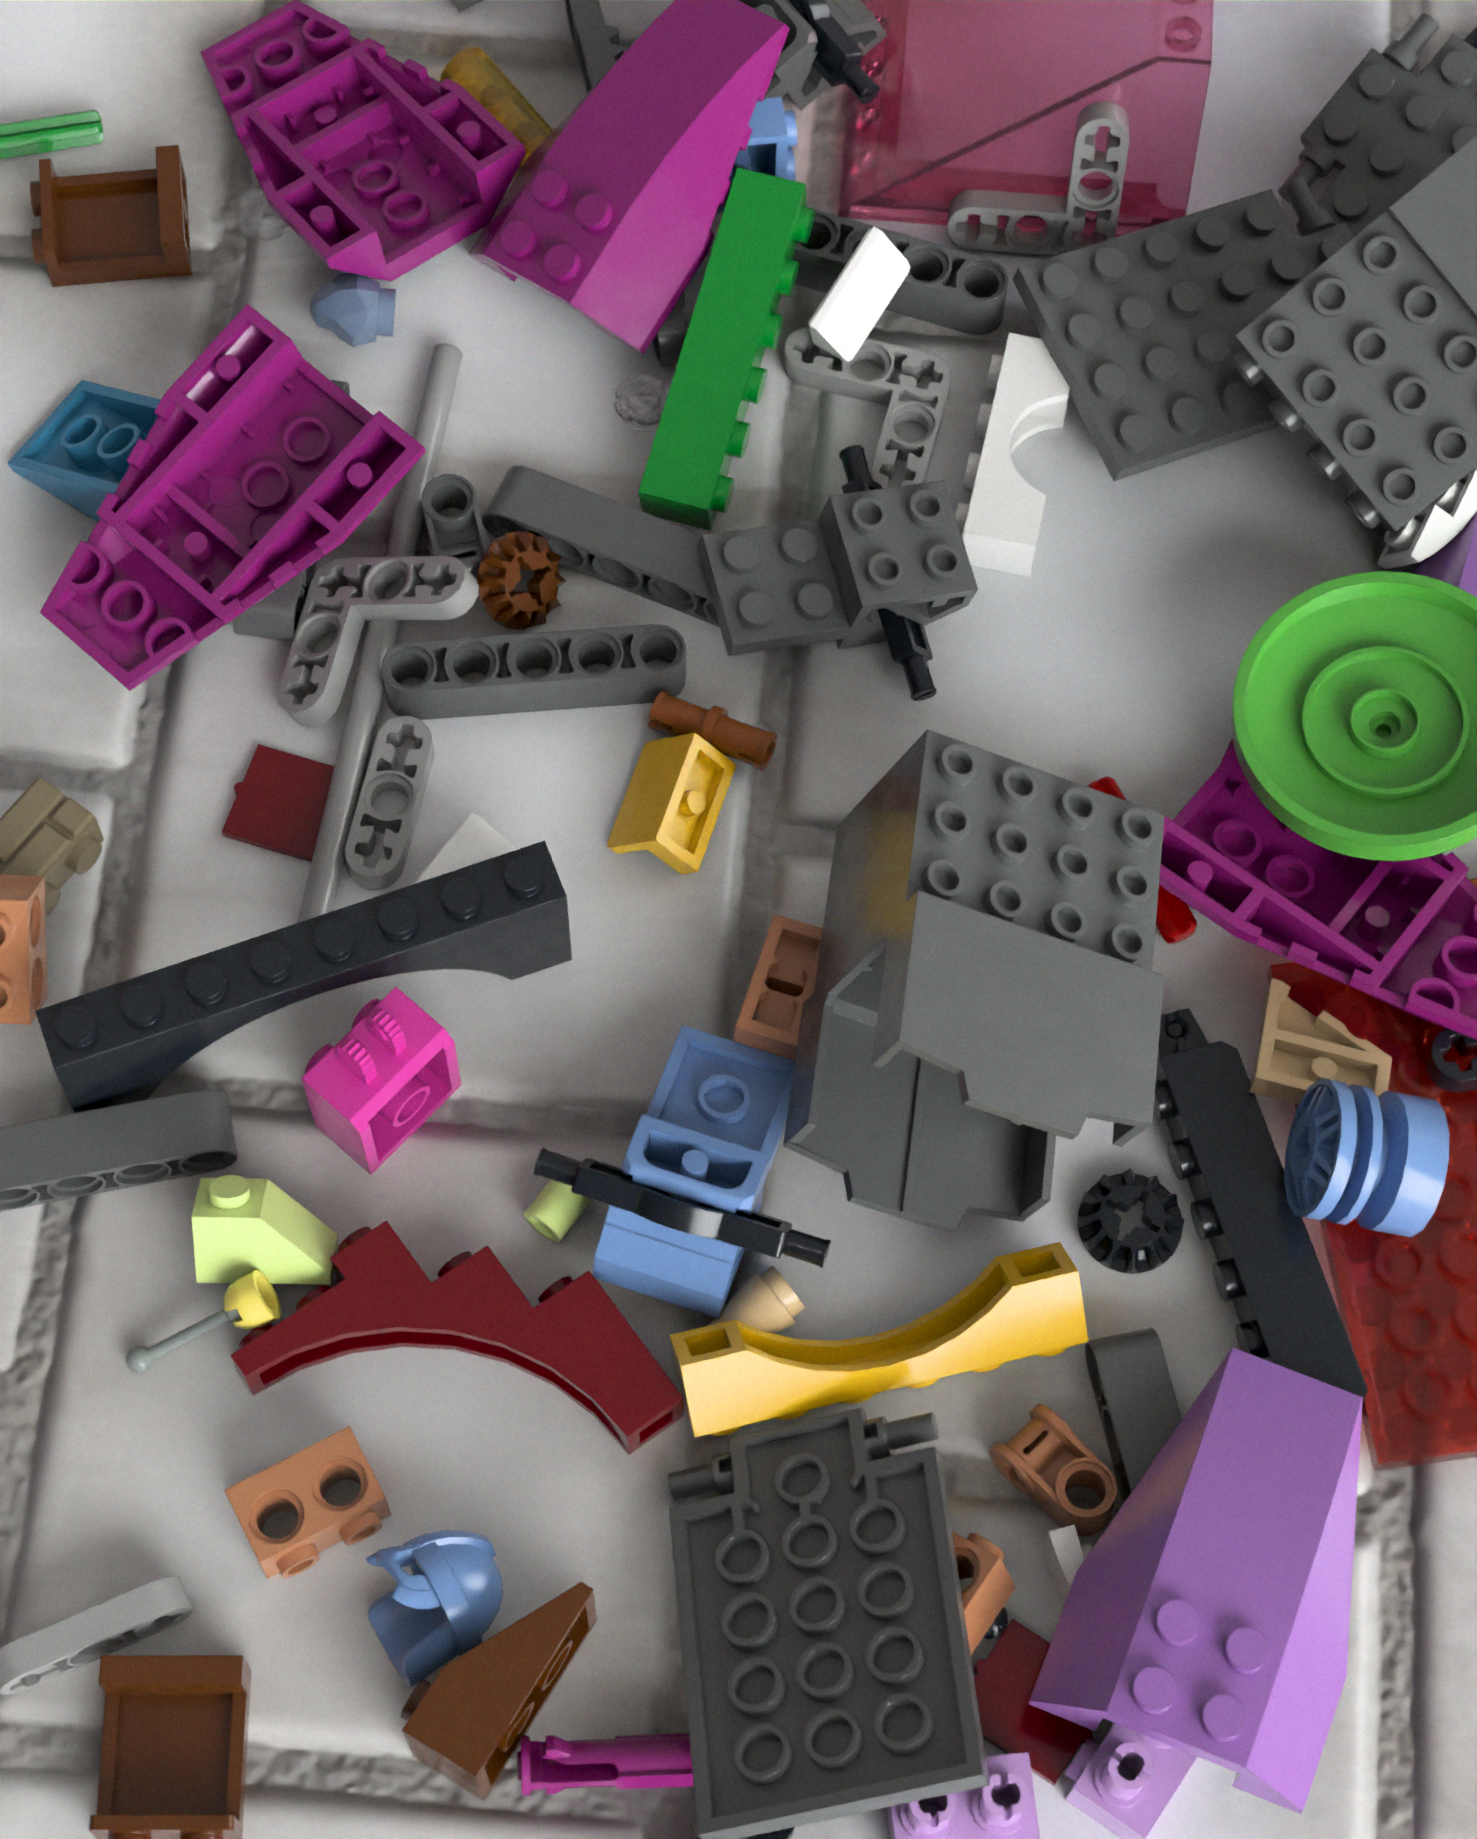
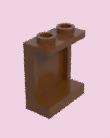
M179 145L155 147L156 169L59 177L55 174L51 158L39 159L40 181L30 182V196L34 216L41 217V229H32V246L36 264H46L52 287L192 275L187 180Z
M101 1655L99 1685L105 1691L97 1813L96 1815H91L89 1821V1832L97 1839H242L252 1671L243 1655Z

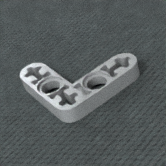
M1098 101L1087 105L1079 113L1076 120L1066 196L980 189L965 190L958 193L951 200L948 207L947 230L952 241L960 247L974 250L1057 256L1115 238L1129 149V116L1124 108L1113 102ZM1099 126L1110 127L1106 139V152L1095 150V135ZM1090 172H1101L1108 175L1112 182L1103 189L1092 190L1083 186L1080 179ZM1086 210L1096 211V226L1093 233L1089 234L1082 233L1085 226ZM969 214L980 215L978 224L972 225L967 223ZM999 215H1005V228L998 227ZM1035 215L1044 219L1047 225L1038 232L1029 233L1019 229L1015 223L1024 216Z
M809 326L792 332L785 342L784 370L794 383L803 387L889 406L871 466L872 480L879 483L882 488L892 487L889 486V480L893 478L897 459L907 461L905 480L902 481L900 486L925 483L949 399L952 371L948 363L941 356L930 352L866 338L853 360L850 362L842 361L841 371L833 370V365H836V356L813 343ZM808 350L818 352V356L813 359V363L802 361V357L807 355ZM872 360L882 367L883 373L874 379H862L852 372L851 367L858 361ZM894 368L901 369L898 384L892 383ZM921 376L932 378V382H930L927 389L916 387L917 383L921 380ZM915 421L926 429L927 434L920 440L906 441L901 439L894 429L902 422Z
M452 556L341 557L323 564L317 570L310 583L279 684L277 698L280 706L301 726L310 728L327 722L336 713L341 703L365 620H448L457 618L466 613L477 599L479 585L476 578L460 560ZM397 578H406V583L398 595L390 599H382V593L391 581ZM436 591H442L441 595H438ZM331 631H338L337 638L329 649L321 653H314V647L322 635Z

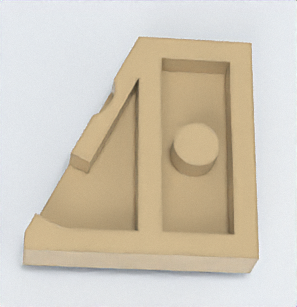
M1271 979L1265 994L1249 1092L1299 1104L1308 1087L1319 1078L1345 1082L1348 1086L1354 1084L1371 1087L1377 1097L1383 1092L1388 1091L1392 1063L1391 1056L1368 1040L1352 1035L1345 1024L1325 1010L1316 1017L1287 997L1291 989L1289 985L1282 980Z

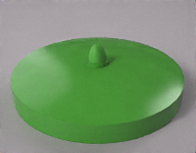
M1391 571L1363 572L1338 577L1311 587L1290 599L1267 619L1252 638L1238 668L1233 692L1231 725L1236 756L1243 774L1253 792L1279 821L1308 841L1330 851L1351 857L1379 861H1402L1431 857L1455 849L1477 837V597L1459 587L1424 575Z

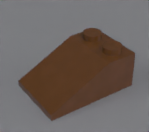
M582 1582L578 1583L442 1667L432 1684L423 1679L413 1690L401 1712V1718L408 1721L402 1731L413 1757L485 1801L520 1745V1736L527 1734L597 1622L593 1589Z

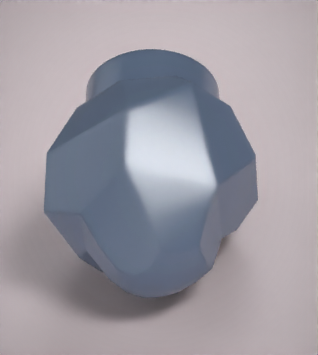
M340 273L313 295L310 301V314L318 326L332 331L339 339L351 347L375 342L377 335L393 337L396 289L380 288L379 282L367 276L354 273Z

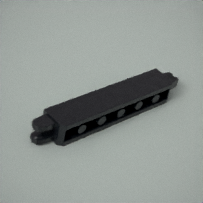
M1189 1008L1177 1010L1169 1014H1162L1153 1115L1157 1121H1166L1173 1140L1168 1144L1172 1168L1179 1180L1187 1179L1195 1199L1190 1204L1195 1230L1201 1240H1210L1218 1261L1213 1263L1216 1287L1225 1302L1232 1300L1240 1324L1236 1325L1235 1332L1239 1349L1361 1396L1364 1401L1368 1392L1366 1382L1303 1218L1294 1215L1287 1202L1284 1169L1255 1093L1249 1092L1251 1083L1238 1049L1222 1041L1209 1044Z

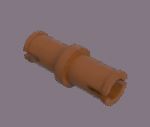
M661 691L657 695L649 713L648 719L651 720L648 722V727L650 729L659 730L673 736L695 732L723 755L752 765L760 771L765 770L776 747L777 734L775 732H768L728 717L727 709L715 705L709 710L672 696L666 691Z

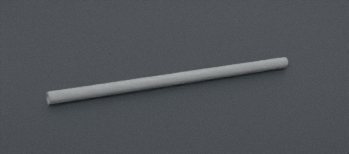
M438 344L433 349L413 433V438L424 446L426 452L403 476L384 557L416 556L424 522L422 492L426 484L435 475L463 355L459 348L450 344ZM402 577L391 581L385 587L382 599H390L398 595L406 583V578ZM369 620L297 923L333 911L345 860V846L359 800L385 689L381 671L382 660L386 653L395 646L401 620Z

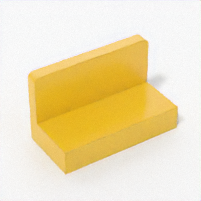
M695 732L648 741L641 751L608 839L607 847L616 854L647 849L681 875L698 872L737 765Z

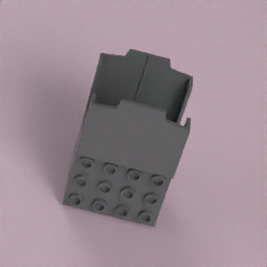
M1477 135L1226 344L1234 353L1228 358L1232 367L1250 387L1256 383L1262 387L1272 400L1266 406L1269 412L1288 434L1298 431L1311 447L1305 453L1306 457L1326 481L1338 480L1349 494L1343 500L1344 503L1366 529L1368 527L1371 529L1376 527L1378 530L1396 532L1477 466Z
M927 729L837 826L814 993L803 1003L783 1147L842 1173L848 1202L952 1234L958 1229L965 1212L1023 1222L1047 1204L1051 1199L1056 1136L1073 1140L1079 1135L1086 1117L1114 1122L1112 1144L1120 1147L1153 1123L1164 975L1152 971L1165 814Z

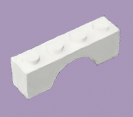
M1009 332L1004 356L993 354L990 363L986 389L996 391L993 404L981 403L975 438L984 439L982 453L970 452L963 488L973 489L970 504L959 502L955 516L970 565L1030 577L1042 525L1046 494L1037 490L1022 478L1016 470L1010 455L1018 444L1027 437L1043 430L1063 427L1070 397V387L1051 358L1041 338Z

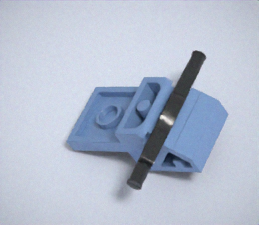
M682 1025L646 1115H641L626 1152L622 1168L590 1158H585L581 1162L548 1151L545 1148L541 1149L534 1169L535 1176L545 1177L572 1186L571 1192L610 1204L594 1257L593 1276L595 1279L720 1319L745 1249L774 1258H780L784 1254L818 1265L820 1268L824 1266L831 1240H825L791 1229L792 1223L759 1213L764 1184L786 1127L795 1060Z

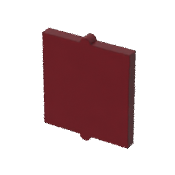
M258 744L243 782H238L234 785L236 798L222 829L223 837L312 862L334 766Z
M1012 1618L987 1659L977 1660L974 1666L976 1673L974 1682L982 1736L984 1740L1005 1754L1029 1752L1031 1771L1055 1786L1080 1744H1084L1087 1738L1092 1740L1093 1733L1089 1728L1028 1704L1050 1643Z

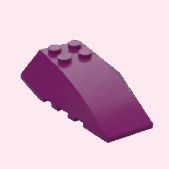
M298 0L287 3L200 52L269 206L331 269L392 282L490 223L526 155L524 144L461 85L448 78L439 82L429 77L426 67L411 59L406 60L404 63L387 55L384 45L371 38L360 41L352 37L348 26Z
M675 0L653 21L567 117L529 155L502 198L490 223L484 227L468 255L514 282L518 277L581 312L599 330L636 351L645 354L708 254L714 237V233L710 230L718 206L725 207L732 186V182L729 180L730 173L738 151L746 150L753 131L748 125L756 102H763L789 32L788 26L738 0Z
M249 304L236 315L165 392L154 411L157 419L145 440L139 438L126 461L130 466L114 494L107 493L96 514L100 519L86 542H79L40 610V613L129 691L341 545L426 452L424 446L381 411L372 415L302 357L291 338Z
M1232 737L1215 772L1173 820L1164 816L1159 885L1235 937L1301 964L1418 1018L1477 1040V887L1466 877L1469 868L1453 852L1446 856L1440 853L1431 857L1413 860L1379 861L1347 856L1308 841L1279 821L1253 792L1237 759Z

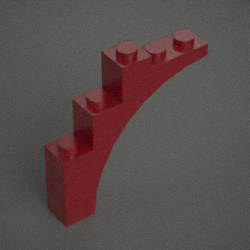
M387 1220L373 1230L368 1226L360 1228L347 1236L337 1248L338 1253L330 1257L336 1278L339 1281L338 1284L332 1288L329 1285H322L313 1289L297 1303L296 1312L275 1326L273 1323L262 1327H256L240 1341V1349L230 1355L239 1376L253 1396L302 1369L352 1353L398 1347L457 1350L507 1363L556 1387L592 1414L628 1455L684 1417V1397L590 1270L575 1280L571 1276H566L550 1285L540 1295L538 1299L540 1304L534 1308L488 1245L474 1255L470 1251H466L453 1257L439 1270V1278L431 1283Z

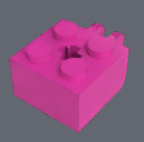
M397 987L382 1000L375 998L369 1001L354 1018L352 1023L353 1029L335 1046L330 1043L319 1049L308 1062L305 1068V1075L301 1078L315 1126L370 1175L462 1085L454 1040L438 1022Z

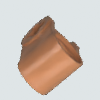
M1038 1403L1029 1412L1031 1420L1006 1444L997 1442L989 1450L990 1458L1003 1476L1018 1490L1027 1494L1060 1528L1075 1525L1079 1537L1094 1535L1104 1529L1110 1520L1117 1493L1115 1476L1108 1466L1103 1464L1077 1439L1070 1427L1054 1411ZM1080 1485L1090 1487L1101 1498V1504L1093 1509L1077 1508L1066 1497V1491Z

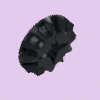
M1128 1169L1121 1174L1109 1177L1104 1174L1088 1192H1085L1078 1210L1077 1225L1084 1247L1096 1261L1117 1272L1137 1274L1156 1269L1169 1260L1180 1243L1185 1219L1182 1218L1178 1206L1177 1194L1170 1193L1162 1186L1157 1175L1146 1177L1135 1174L1131 1169ZM1139 1201L1144 1203L1141 1221L1149 1228L1144 1230L1143 1228L1135 1227L1130 1234L1126 1233L1122 1242L1119 1241L1117 1238L1120 1233L1121 1217L1113 1211L1118 1209L1121 1212L1127 1213Z

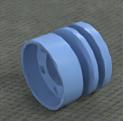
M1319 1078L1308 1087L1298 1104L1290 1127L1286 1147L1284 1184L1287 1202L1294 1215L1315 1220L1325 1218L1326 1221L1346 1225L1356 1219L1362 1228L1413 1237L1422 1231L1433 1216L1438 1205L1449 1163V1129L1444 1110L1437 1100L1385 1091L1377 1097L1371 1087L1354 1084L1348 1086L1345 1082Z

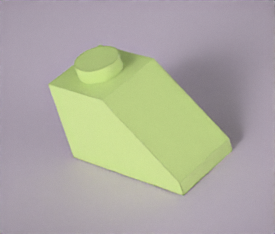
M237 1175L200 1179L191 1216L197 1283H234L237 1279L255 1270H259L271 1284L331 1285L334 1268L330 1257L337 1253L338 1234L269 1179H252Z

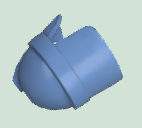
M443 1530L429 1534L425 1533L407 1541L403 1546L380 1549L365 1559L368 1564L384 1568L396 1581L395 1589L375 1601L369 1607L368 1619L393 1666L408 1687H412L457 1655L462 1656L483 1643L482 1635L490 1628L497 1616L503 1597V1583L501 1573L493 1559L496 1556L495 1550L486 1536L464 1530ZM410 1566L413 1575L405 1572L402 1567Z

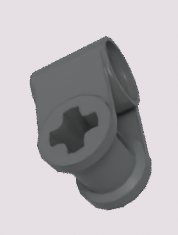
M442 474L429 481L422 492L424 523L429 543L427 544L429 556L456 557L477 580L481 559L487 548L491 545L488 533L484 530L476 492L472 484L464 477L456 474ZM447 508L462 510L460 514L450 517L439 514Z

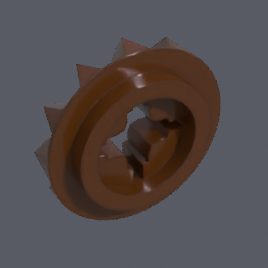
M524 531L510 532L497 538L485 551L478 569V593L485 611L501 626L510 629L526 630L535 625L546 624V615L550 610L561 606L556 597L559 587L567 581L559 575L557 564L562 556L551 551L547 545L548 538ZM519 569L535 571L532 574L533 578L527 582L529 593L524 591L510 592L516 588L515 584L521 580Z

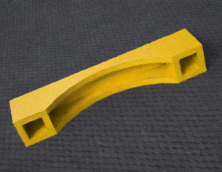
M1060 1242L995 1257L971 1284L944 1305L911 1323L875 1335L837 1341L804 1340L764 1332L736 1319L669 1335L680 1392L684 1397V1409L694 1438L707 1434L714 1436L728 1435L738 1431L744 1425L773 1418L780 1420L794 1419L804 1415L810 1409L839 1402L845 1404L860 1403L868 1400L876 1393L905 1386L909 1388H922L935 1383L939 1378L967 1371L988 1372L999 1368L1004 1362L1033 1355L1043 1357L1054 1356L1064 1352L1070 1346L1089 1342L1079 1272Z

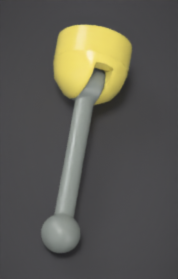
M255 1270L237 1279L228 1287L224 1294L223 1310L148 1348L144 1346L132 1348L126 1357L127 1366L136 1373L146 1372L151 1368L153 1360L229 1321L235 1327L252 1330L280 1319L282 1314L281 1306L273 1286L259 1270Z

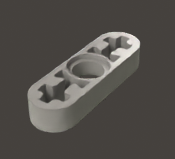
M412 716L394 717L385 722L379 729L346 842L345 858L348 872L352 880L365 889H385L393 885L402 875L434 760L431 732L423 721ZM404 739H413L415 748L409 749L404 762L405 774L396 771L397 757L395 747H401ZM385 790L400 791L408 798L405 808L393 815H384L377 812L373 808L372 803L375 797ZM375 831L384 834L383 849L385 859H379L375 868H368L365 866L364 856H371L376 843Z
M168 1576L153 1580L0 1647V1694L10 1695L29 1690L101 1658V1655L114 1653L182 1622L192 1613V1608L180 1577Z

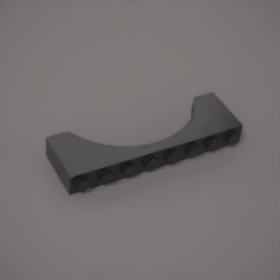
M544 840L36 1010V1015L54 1071L74 1113L148 1100L155 1089L173 1071L218 1039L262 1016L324 992L396 974L442 969L484 971L514 980L572 960L567 896Z

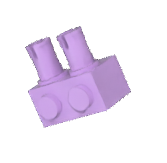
M1114 1723L1100 1746L1087 1738L1068 1767L1065 1775L1076 1783L1067 1796L1066 1801L1121 1839H1146L1198 1756Z
M1029 1752L986 1756L989 1786L886 1807L890 1839H1040Z

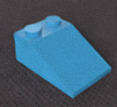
M81 380L7 464L13 472L98 522L100 517L96 513L107 493L114 494L130 466L126 461L138 439L145 440L157 419L154 411L161 399Z

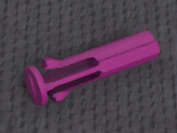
M689 1733L615 1736L614 1739L564 1740L551 1735L546 1736V1742L530 1741L529 1735L520 1736V1751H517L518 1781H521V1796H530L531 1790H541L543 1788H546V1794H556L566 1788L616 1786L618 1789L692 1787L694 1784Z

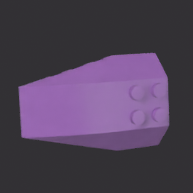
M1232 1347L1078 1568L1028 1704L1094 1731L1097 1730L1103 1718L1235 1771L1236 1775L1232 1787L1301 1814L1308 1798L1347 1675L1363 1397Z

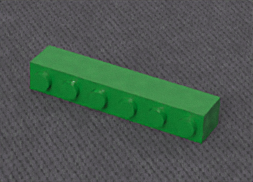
M737 167L638 490L642 512L658 518L711 531L716 513H726L734 489V478L727 477L733 457L743 458L750 436L751 424L744 422L749 403L759 404L765 387L767 369L760 368L765 349L775 350L778 344L783 315L776 314L781 296L791 297L796 284L799 262L792 259L797 242L806 244L813 226L815 209L807 207L805 183Z

